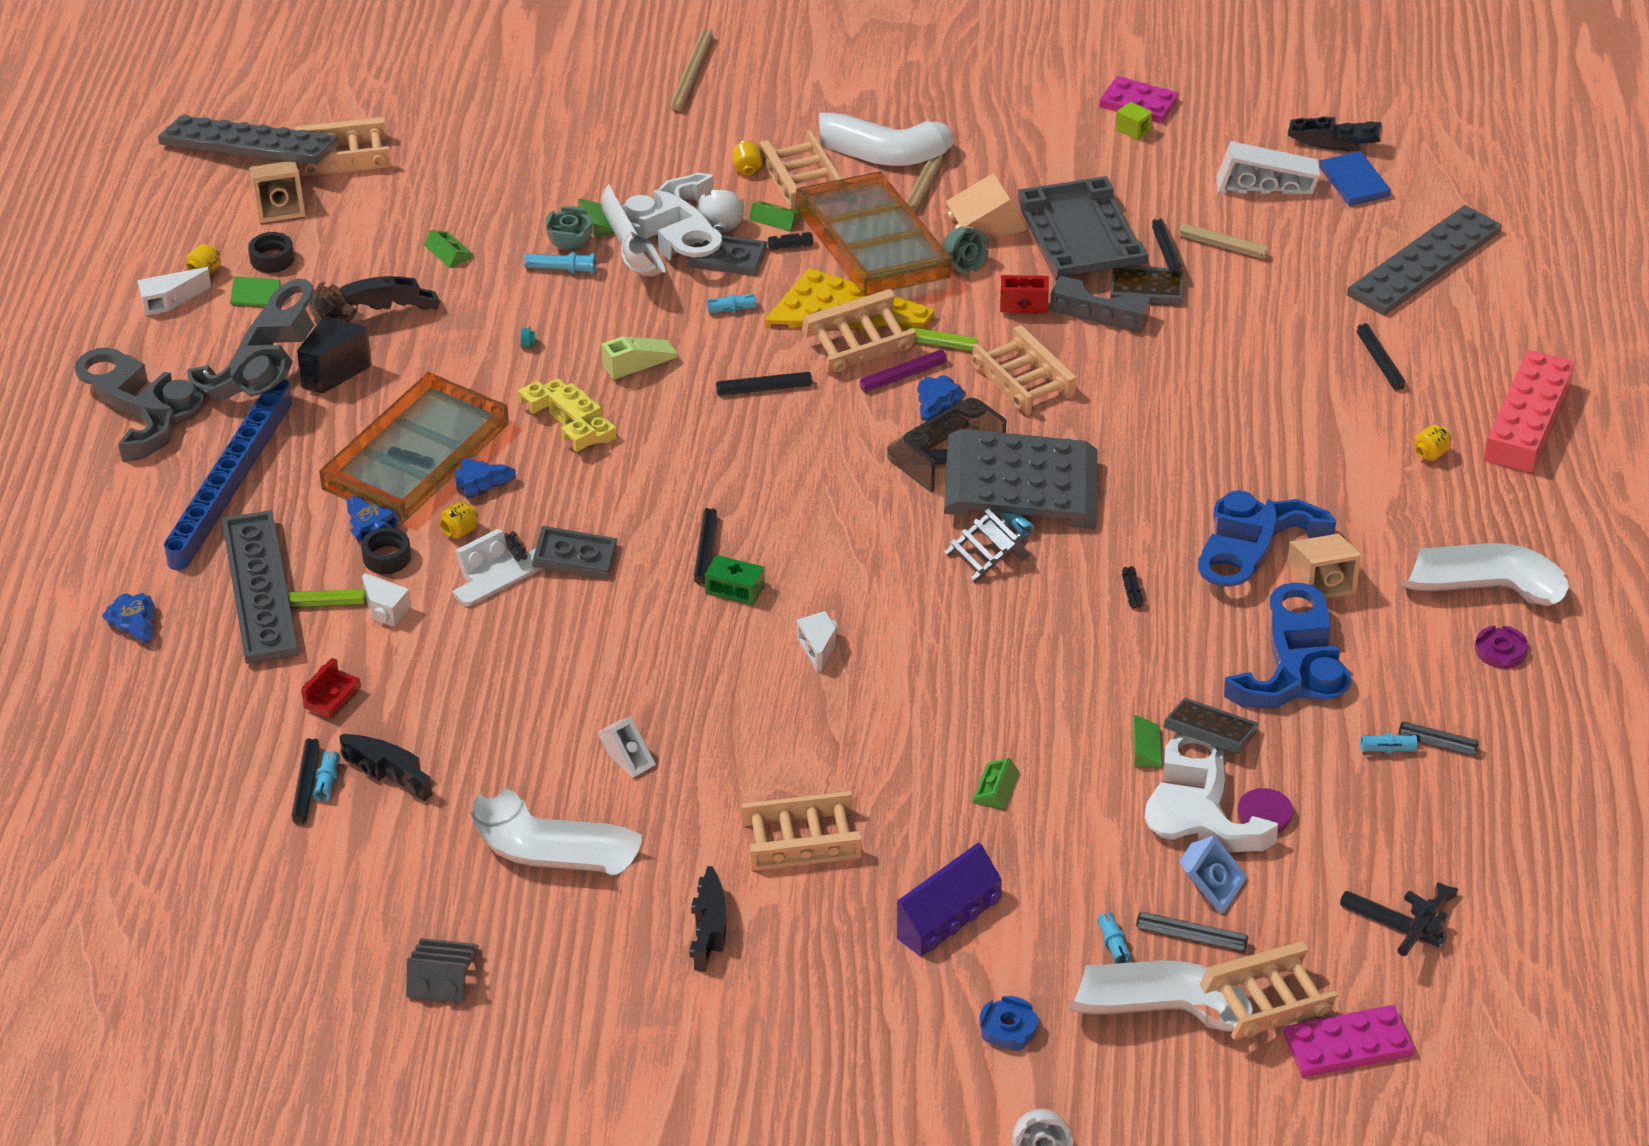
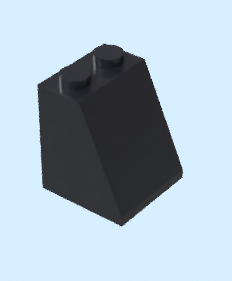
M324 316L297 350L302 388L324 394L370 368L372 361L368 327Z

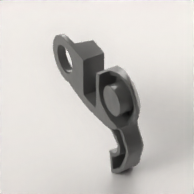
M300 278L291 280L278 288L244 335L230 364L223 371L216 375L209 365L187 370L189 381L193 386L203 392V396L223 401L240 392L253 397L279 384L287 376L293 360L280 345L273 344L304 342L314 327L306 311V307L312 301L314 295L313 285L308 280ZM300 292L303 293L300 300L294 306L281 310L283 303L290 296Z
M97 348L88 351L80 356L75 363V373L78 379L84 383L92 384L96 388L97 396L124 412L139 417L146 426L141 431L130 428L118 443L123 462L144 459L167 445L173 426L195 414L203 402V392L196 389L187 380L172 381L171 372H163L138 396H134L148 383L145 364L116 349ZM99 362H109L116 365L112 371L105 374L96 375L87 371L90 366Z

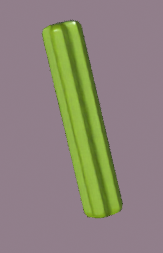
M913 327L909 328V330L915 329L916 331L914 339L916 343L972 352L973 344H978L976 337Z
M363 589L290 592L288 593L290 607L360 605L365 603V591Z

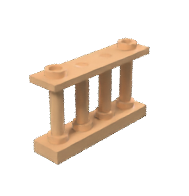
M385 117L294 127V130L298 131L307 130L314 133L326 132L330 135H338L339 144L337 146L349 145L350 147L349 151L336 152L335 147L318 165L298 162L300 177L391 167L389 146H381V141H387ZM372 142L373 148L359 149V143Z
M811 130L806 131L807 143L776 149L772 147L769 140L760 142L764 168L789 209L796 211L800 210V200L803 197L833 191L840 201L843 200V190L846 189L844 178L839 176L822 149L819 138H815ZM809 152L811 155L810 157L788 162L780 160L783 157ZM817 165L819 168L796 175L788 173L790 170ZM823 177L827 181L804 188L795 185Z
M891 289L804 316L802 332L805 337L818 336L829 355L827 356L825 366L826 374L841 372L848 367L897 351H905L913 346L916 335L915 329L903 332L891 312L895 298ZM882 315L893 335L881 339L869 317ZM857 321L861 322L872 342L860 346L848 324ZM835 328L839 329L850 349L838 353L826 331Z
M1022 325L1013 328V339L1010 343L986 352L977 343L973 344V356L971 357L973 366L979 369L1026 416L1031 415L1033 400L1056 390L1061 392L1067 399L1076 396L1077 377ZM1014 351L1022 355L1002 365L995 361V359ZM1027 364L1032 365L1036 369L1017 378H1013L1009 374V372ZM1042 377L1050 382L1029 392L1022 387Z
M851 791L742 804L743 827L753 826L756 841L754 844H749L751 871L862 858L860 831L849 832L846 818L847 814H852ZM835 816L838 834L822 835L819 818ZM807 819L811 837L795 839L791 821ZM780 822L783 840L767 842L764 824Z
M1304 941L1207 968L1199 985L1205 994L1216 990L1221 992L1239 1020L1231 1034L1233 1039L1241 1037L1250 1038L1259 1032L1313 1016L1322 1017L1332 1010V1005L1338 994L1336 991L1320 994L1306 973L1302 964L1309 949ZM1287 970L1293 972L1309 998L1297 1001L1279 973ZM1269 978L1285 1005L1273 1008L1255 979ZM1245 985L1262 1012L1249 1015L1231 986Z

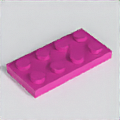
M1395 1005L1286 1025L1283 1028L1284 1038L1302 1078L1409 1057L1414 1054V1046Z

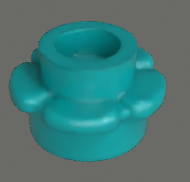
M530 326L528 328H521L520 347H528V350H530V345H535L536 331H531Z

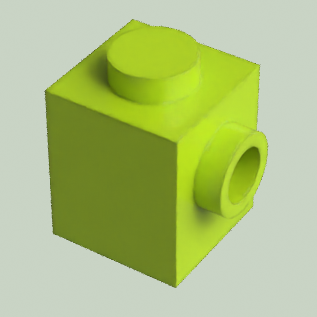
M1131 101L1117 111V131L1139 140L1151 130L1152 111Z

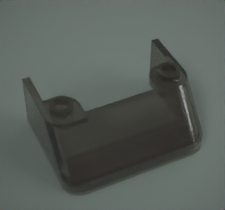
M965 399L889 443L887 446V459L932 493L935 491V460L922 450L931 449L947 440L948 434L968 427L972 430L1006 433V419L979 399Z

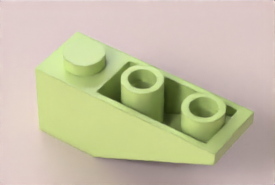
M622 336L601 344L602 364L613 380L678 358L677 351L668 340Z

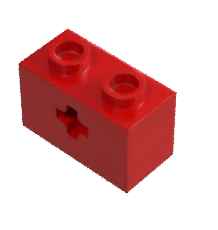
M1001 275L1000 312L1048 313L1049 276Z

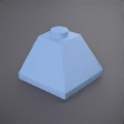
M1215 835L1191 843L1180 859V863L1187 875L1219 914H1223L1248 877Z

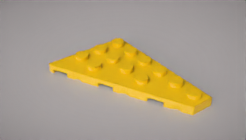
M808 268L767 315L765 327L771 328L772 324H788V328L803 327L804 316L882 291ZM897 296L894 298L891 312L902 330L911 327L925 329L935 317V309ZM882 315L869 317L876 329L879 326H888ZM858 321L848 324L850 329H864L862 323Z

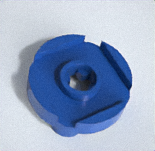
M1004 996L1002 1001H996L995 1003L991 1000L985 1004L980 1013L981 1037L984 1041L998 1047L1010 1048L1014 1051L1022 1050L1025 1048L1026 1043L1030 1042L1037 1033V1013L1035 1014L1032 1010L1033 1006L1028 1001L1019 997ZM1009 1019L1013 1020L1012 1025H1006L1003 1023L1007 1022Z

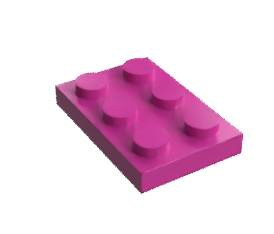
M1117 76L1100 98L1099 107L1117 112L1131 101L1152 111V122L1162 124L1178 101L1179 93Z

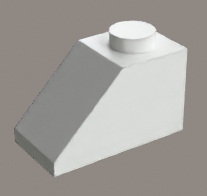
M364 573L362 576L363 588L372 619L395 627L411 609L409 589Z
M826 611L796 620L797 640L817 672L822 671L836 647V635L839 634L837 623L835 620L830 619Z
M632 717L618 720L597 732L609 757L632 778L656 765Z

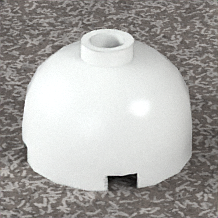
M713 190L711 195L706 197L705 194L701 195L698 201V211L706 218L712 228L723 234L736 229L741 223L744 216V200L738 199L737 194L731 191Z
M1034 1109L1026 1112L1013 1127L1011 1137L1013 1146H1073V1138L1068 1124L1058 1113L1048 1109Z

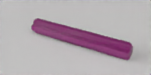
M940 349L863 377L859 380L860 388H862L863 392H868L946 363L947 355Z

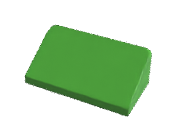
M578 199V207L585 209L587 215L592 217V234L595 238L614 233L603 213L600 203Z
M759 201L752 203L749 219L791 231L801 219L803 213Z
M429 231L424 244L425 247L448 267H453L473 257L472 252L448 231Z
M236 276L233 280L230 304L265 307L273 293L281 287V281L278 279Z
M1133 715L1134 767H1161L1160 725Z
M1011 758L987 763L972 800L975 804L997 809L1006 808L1019 775V770Z

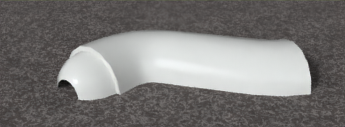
M821 112L819 114L822 148L877 164L906 166L921 163L946 153L947 149L953 145L955 139L953 132L946 124L936 121H924L908 129H893L845 114Z
M609 184L603 191L601 207L607 221L622 245V257L625 264L634 272L646 277H656L665 273V267L649 238L644 239L637 235ZM644 251H646L650 255V257L653 259V263L647 258V256L644 254Z
M1501 543L1434 548L1419 547L1417 560L1409 580L1401 579L1402 588L1416 591L1507 587L1519 593L1528 603L1551 606L1561 601L1569 588L1568 580L1565 578L1566 573L1545 556L1526 547Z
M502 788V792L494 798H485L480 793L473 803V811L470 812L479 835L490 849L512 862L532 867L596 871L616 875L625 870L633 861L642 840V834L626 827L606 823L533 817L528 812L525 801L520 800L516 793Z
M1159 960L1086 965L1077 996L1074 1001H1068V1010L1085 1014L1105 1015L1179 1009L1193 1014L1206 1027L1221 1031H1233L1239 1021L1221 992L1216 990L1205 994L1199 984L1207 968L1183 961ZM1237 985L1231 986L1248 1014L1251 1015L1253 1010L1250 1001L1247 999L1248 995ZM1205 1004L1218 1010L1220 1021L1213 1019L1194 1005Z

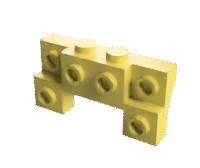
M557 378L542 385L537 380L518 390V402L521 405L528 402L532 414L549 406V414L563 425L561 428L562 440L565 442L571 439L573 441V450L576 452L592 444L609 443L617 439L616 427L602 416L603 411L599 403L594 402L582 389H579L573 383L566 385Z

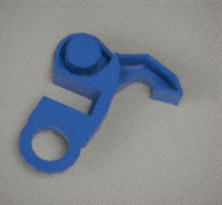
M1241 490L1231 491L1215 504L1213 518L1216 535L1211 534L1202 550V554L1198 559V572L1209 583L1218 586L1232 587L1241 585L1248 581L1253 573H1257L1267 558L1274 535L1290 527L1305 529L1308 531V538L1335 534L1336 520L1328 510L1321 509L1299 499L1271 501L1268 499L1266 505H1264L1249 492ZM1231 564L1241 568V571L1235 575L1222 576L1212 571L1210 566Z
M1292 582L1276 588L1270 596V609L1272 610L1271 646L1277 663L1276 671L1268 681L1256 680L1251 672L1225 677L1224 697L1242 707L1275 709L1299 697L1329 700L1348 691L1352 682L1350 672L1339 660L1340 650L1336 645L1328 646L1330 621L1329 611L1326 608V598L1323 593L1316 587L1305 583ZM1300 597L1311 602L1313 608L1308 612L1295 613L1283 607L1282 602L1288 598Z

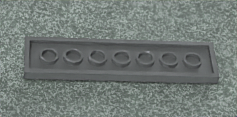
M189 115L179 116L158 136L159 144L315 165H318L339 144L338 135H330L326 132L314 133L307 130L298 131L290 130L286 127L275 128L268 125H251L247 122L235 123L228 120H211L208 117L196 118Z
M1464 205L1349 286L1347 296L1385 316L1499 234L1502 224Z
M269 510L222 518L246 664L297 656L298 649L273 511Z

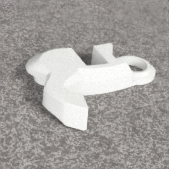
M695 173L667 180L658 190L653 191V199L646 195H635L628 198L626 204L621 206L638 236L647 239L658 234L659 251L668 260L672 259L675 251L690 257L708 256L717 251L722 245V236L719 231L712 228L710 223L696 208L684 201L694 200L698 202L701 195L705 194V197L711 195V191H713L712 174ZM706 240L710 242V244L703 247L687 246L695 243L702 244Z
M1178 734L1169 740L1165 746L1163 782L1168 783L1160 782L1146 804L1144 816L1148 828L1156 832L1157 835L1168 840H1176L1185 835L1198 833L1197 840L1215 835L1228 852H1263L1277 843L1278 823L1254 816L1250 818L1249 823L1236 824L1230 822L1221 809L1225 782L1223 748L1183 734ZM1190 743L1200 744L1208 748L1211 755L1203 759L1189 758L1180 755L1178 750Z

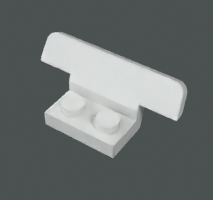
M496 529L455 550L462 575L469 583L453 590L454 598L463 606L469 607L542 570L543 568L532 567L536 548L527 552L528 557L526 560L521 559L518 562L514 560L513 555L509 554L503 531Z

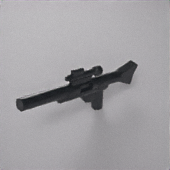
M1437 882L1435 897L1428 900L1423 899L1410 890L1406 893L1404 900L1412 904L1411 913L1415 917L1407 927L1409 933L1397 949L1399 955L1406 956L1425 930L1428 931L1429 936L1440 934L1443 929L1440 925L1446 921L1448 915L1445 912H1440L1437 917L1435 915L1445 902L1456 897L1458 888Z

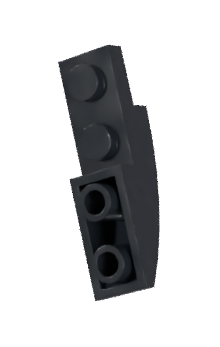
M1336 117L1291 119L1288 136L1299 142L1323 149L1359 151L1361 143H1379L1381 141L1383 126L1382 122L1372 121L1337 124Z
M401 276L373 277L341 286L340 289L344 301L354 306L359 304L368 305L375 310H381L382 308L390 310L393 301L401 306L410 304L423 310H429V308L438 310L440 304L436 292L420 288L416 278Z
M342 734L339 736L342 757L347 762H352L358 766L364 774L370 775L378 781L387 776L392 782H397L406 788L411 795H416L424 802L432 796L430 776L421 771L420 760L416 755L397 745L372 737L353 734Z
M707 866L704 877L700 876L697 887L699 895L698 898H693L691 914H695L697 941L691 942L689 956L694 958V970L704 972L706 971L711 951L723 952L726 939L725 896L720 879L712 866Z

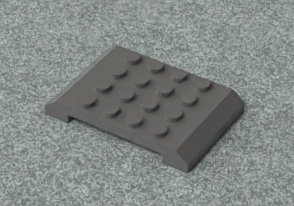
M1107 176L1018 190L1021 212L1054 278L1148 263V253L1141 241L1137 242L1113 197L1114 188Z
M960 429L950 433L947 440L944 514L969 516L970 509L986 511L989 508L992 512L1070 519V526L1095 529L1097 515V448L1087 441L971 429Z

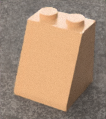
M288 161L249 167L259 223L306 217L296 162Z
M994 173L946 201L950 208L947 214L953 224L958 222L955 225L956 228L960 226L976 228L984 232L988 239L1027 230Z
M1340 534L1289 542L1288 562L1298 583H1305L1316 587L1323 593L1325 598L1357 593L1361 554Z

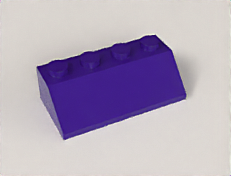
M978 842L897 900V939L918 956L922 957L927 952L936 949L942 941L949 936L955 935L961 927L977 919L980 913L990 906L996 905L1001 899L1002 879L982 844Z

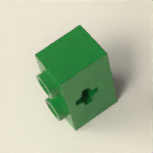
M719 555L714 557L705 573V594L753 606L765 586L764 566Z

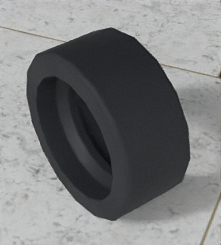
M265 232L259 234L248 245L250 263L253 268L260 272H279L291 266L294 261L292 240L283 233ZM268 250H281L280 253L274 255L261 254Z
M391 527L379 528L368 533L362 540L363 563L372 572L392 574L405 568L411 560L410 540L406 533L399 529ZM384 546H393L400 549L390 555L373 553L376 549Z

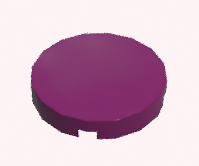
M1489 626L1481 630L1477 635L1475 652L1478 658L1492 667L1512 668L1522 664L1527 658L1528 641L1520 631L1512 627L1503 626V628H1496V626Z
M1270 788L1250 790L1241 797L1238 803L1237 812L1241 824L1249 823L1250 818L1254 816L1278 823V833L1283 831L1292 820L1293 808L1288 797Z

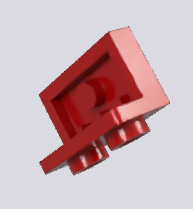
M331 658L303 685L301 689L303 706L307 710L331 719L361 687V681L357 677L338 670L337 659Z

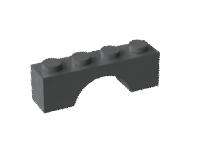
M1060 276L1051 291L1050 311L1141 333L1150 316L1151 297L1127 292L1116 298H1100L1087 292L1083 286V281Z

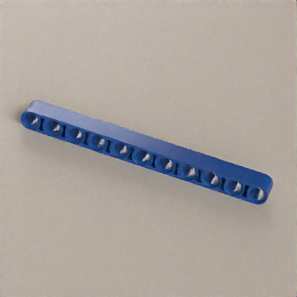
M284 378L279 384L259 396L165 540L164 549L167 565L170 569L182 570L191 563L292 405L290 384L287 379Z

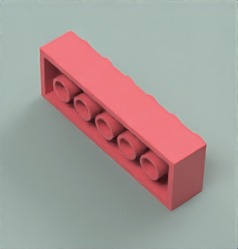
M1527 349L1488 435L1484 461L1533 473L1571 386L1575 361Z

